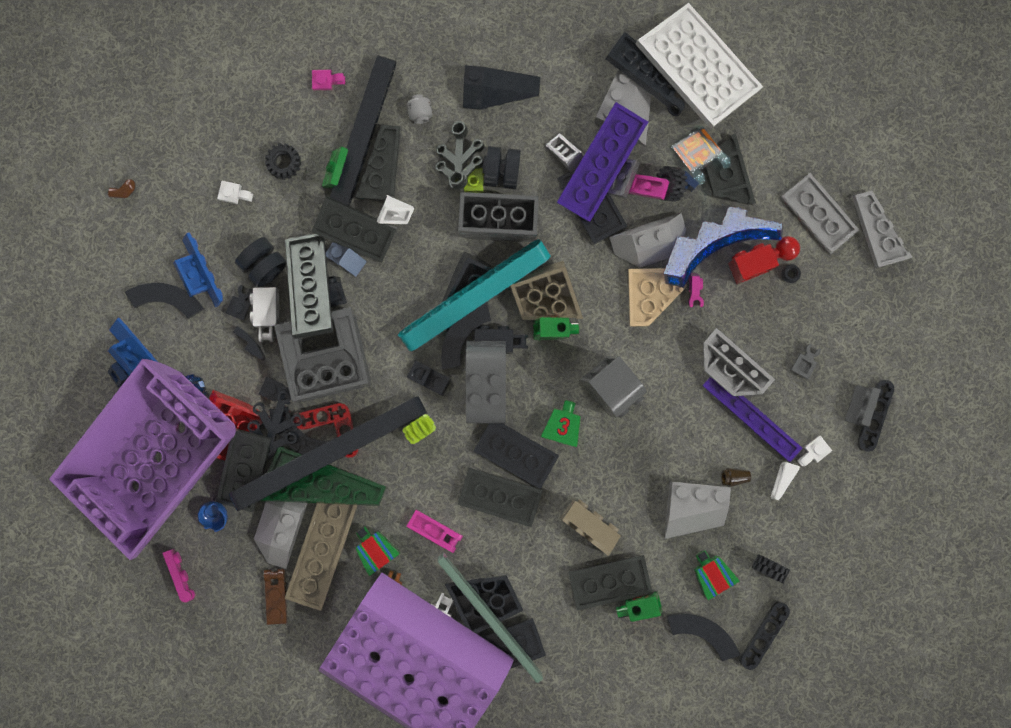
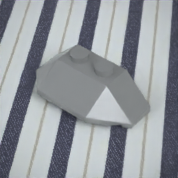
M680 212L609 236L616 256L641 268L676 256L686 233V227Z
M717 328L704 341V371L732 396L763 394L775 380Z
M267 501L265 503L254 540L267 563L287 569L307 503Z

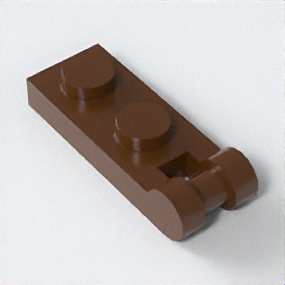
M264 570L267 625L286 624L285 570ZM272 579H278V584L272 585Z

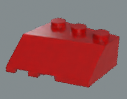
M212 391L209 400L235 424V428L250 432L247 426L251 420H257L260 425L263 423L260 416L253 412L252 405L218 391ZM252 423L250 427L256 429L257 425ZM229 443L217 458L225 461Z

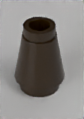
M731 468L722 470V484L732 487L751 482V472Z

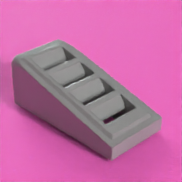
M560 133L546 144L550 152L570 172L577 168L583 158L582 152Z

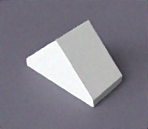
M387 195L377 222L382 224H408L414 207Z

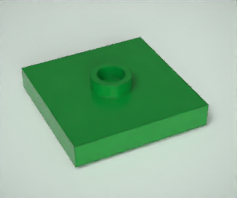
M340 147L332 151L326 166V174L322 183L323 188L329 189L338 185L348 149Z

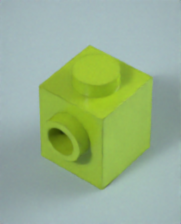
M483 168L475 169L467 177L468 182L464 187V192L483 193Z

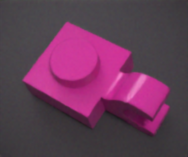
M312 70L313 90H332V85L345 84L343 73L332 75L331 70Z
M689 273L690 298L688 303L690 307H693L695 300H699L700 307L704 305L702 297L699 296L700 290L703 289V279L700 278L698 273Z

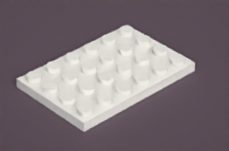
M689 3L635 43L710 129L763 87Z

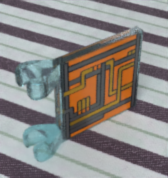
M703 126L671 146L694 179L699 182L698 185L705 183V176L700 170L716 159L720 161L725 169L731 166L730 158L722 151Z

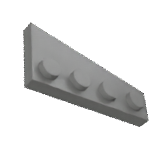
M873 191L853 196L855 208L875 269L913 258L910 252H907L904 248V242L901 237H898L895 233L892 222L886 218L885 211Z

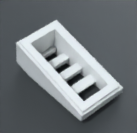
M788 462L781 463L771 499L779 500L800 466Z

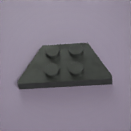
M735 133L719 146L722 154L705 164L704 167L713 198L754 205L756 202Z

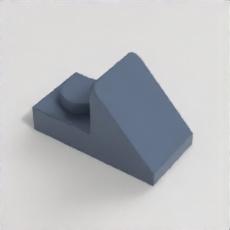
M335 242L326 251L327 258L355 277L367 262L350 248Z

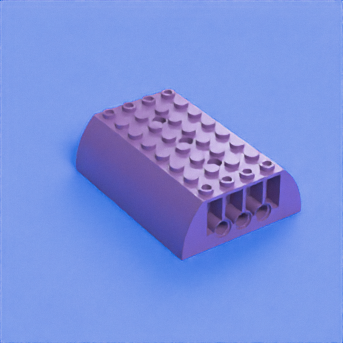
M142 359L49 480L129 560H132L141 553L233 438L236 432L235 424L182 373L162 363ZM181 422L185 425V431L183 433H181L178 428ZM157 452H160L162 455L160 462L155 458ZM134 481H137L139 484L137 491L133 489L132 484Z
M381 573L322 663L319 672L405 728H474L499 691L514 658L387 575ZM370 653H379L380 659L373 660ZM411 674L414 677V681L407 682L404 679V675ZM438 697H446L448 703L445 705L439 703Z

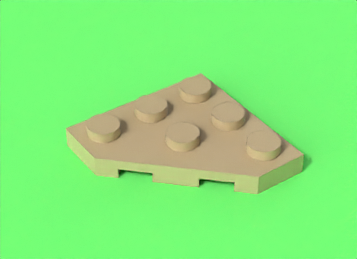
M686 268L628 269L629 327L649 326L687 287Z

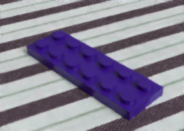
M615 102L556 203L590 222L646 128L648 121Z

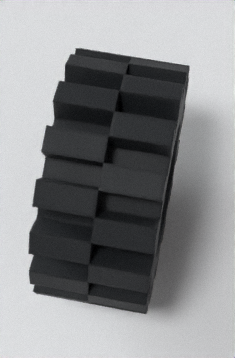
M278 143V146L273 145V149H269L267 151L268 155L265 156L267 169L278 179H291V176L297 175L296 172L300 170L301 158L294 147L286 143L284 145ZM281 155L290 157V164L286 168H279L276 165V160Z
M663 166V169H659L660 173L656 174L658 178L669 181L664 201L676 202L681 200L680 197L683 198V192H686L685 186H687L688 182H685L687 176H684L686 173L682 171V168Z
M760 554L757 555L751 567L784 584L790 572V569Z

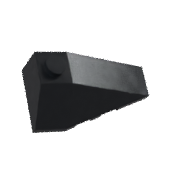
M465 65L463 109L483 110L488 107L539 96L540 77L488 67Z
M464 251L455 268L442 302L494 267Z

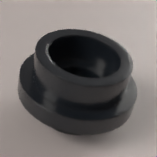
M789 264L782 269L781 276L785 282L795 283L800 279L801 271L796 265ZM788 271H792L794 276L789 277Z

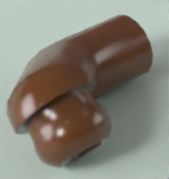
M127 179L120 188H109L108 196L128 198L135 190V182Z

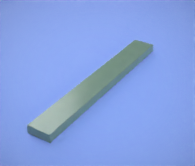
M443 552L438 556L439 565L535 682L539 683L543 679L542 672Z

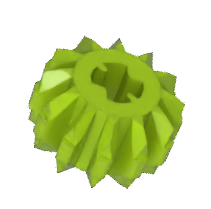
M424 414L404 427L403 433L407 441L415 444L434 432L436 426L432 418L428 414Z

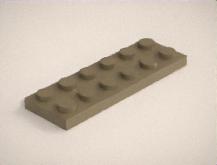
M317 503L285 599L319 611L323 610L358 505Z

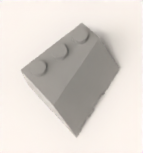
M618 69L594 123L602 126L615 102L649 121L651 94ZM648 124L637 143L646 146Z
M670 481L664 539L724 526L729 509L731 488Z

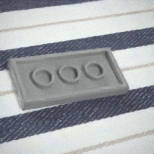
M811 173L780 197L829 255L859 231L857 226Z

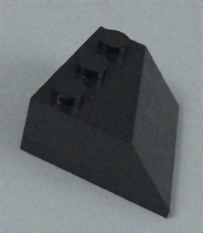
M507 575L467 580L500 622L523 611L520 600ZM454 582L445 583L465 627L474 633L489 628V624Z

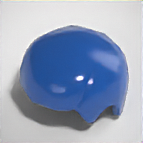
M208 501L201 505L198 511V521L204 526V529L209 528L213 529L214 532H218L224 528L228 520L227 509L218 502Z

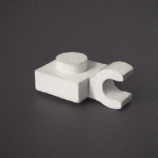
M221 181L217 199L238 204L239 199L252 202L253 194L250 191L241 190L242 186L240 184Z
M818 436L804 447L807 453L797 461L801 466L808 465L812 460L818 463L832 450L823 438Z

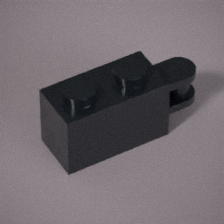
M479 326V329H475V341H506V354H513V349H528L526 345L528 335H513V329H509V326H498V329H490V326ZM513 339H519V345H513Z

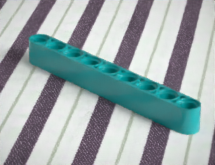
M541 239L534 240L399 332L398 337L409 351L419 348L545 263L551 257L550 253Z

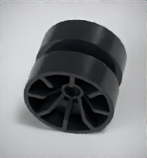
M488 146L487 156H484L482 175H485L484 186L497 187L499 178L502 177L505 189L516 190L521 150L508 148L506 157L502 159L501 147Z
M261 237L251 243L235 260V264L243 273L250 272L248 279L256 288H261L273 281L287 265V261L279 252L272 253L274 246L266 237Z

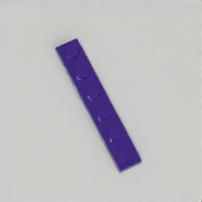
M711 377L702 385L704 389L787 462H791L802 449L798 443L744 396H732Z

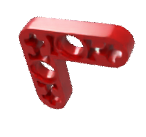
M343 403L301 412L299 414L304 416V418H311L310 413H313V419L316 424L312 425L313 421L306 422L304 427L303 424L296 426L301 430L334 423L337 437L342 435L340 428L343 425H348L351 430L354 429L350 409ZM340 406L342 409H346L343 417L333 415L334 420H331L330 408H332V412L338 411ZM320 411H325L328 415L327 420L324 422H320L317 419V414ZM295 417L294 422L298 423L300 418ZM359 449L352 452L351 455L348 454L345 457H355L358 454Z

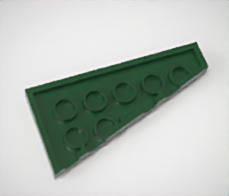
M279 447L267 473L302 455ZM327 465L260 501L379 506L387 488L384 485Z

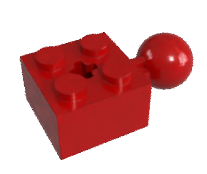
M785 236L778 240L775 248H772L771 244L765 246L764 243L754 246L748 253L744 250L735 254V256L731 257L732 261L728 265L736 284L772 271L779 266L778 258L785 261L795 259L800 253V244L795 238Z

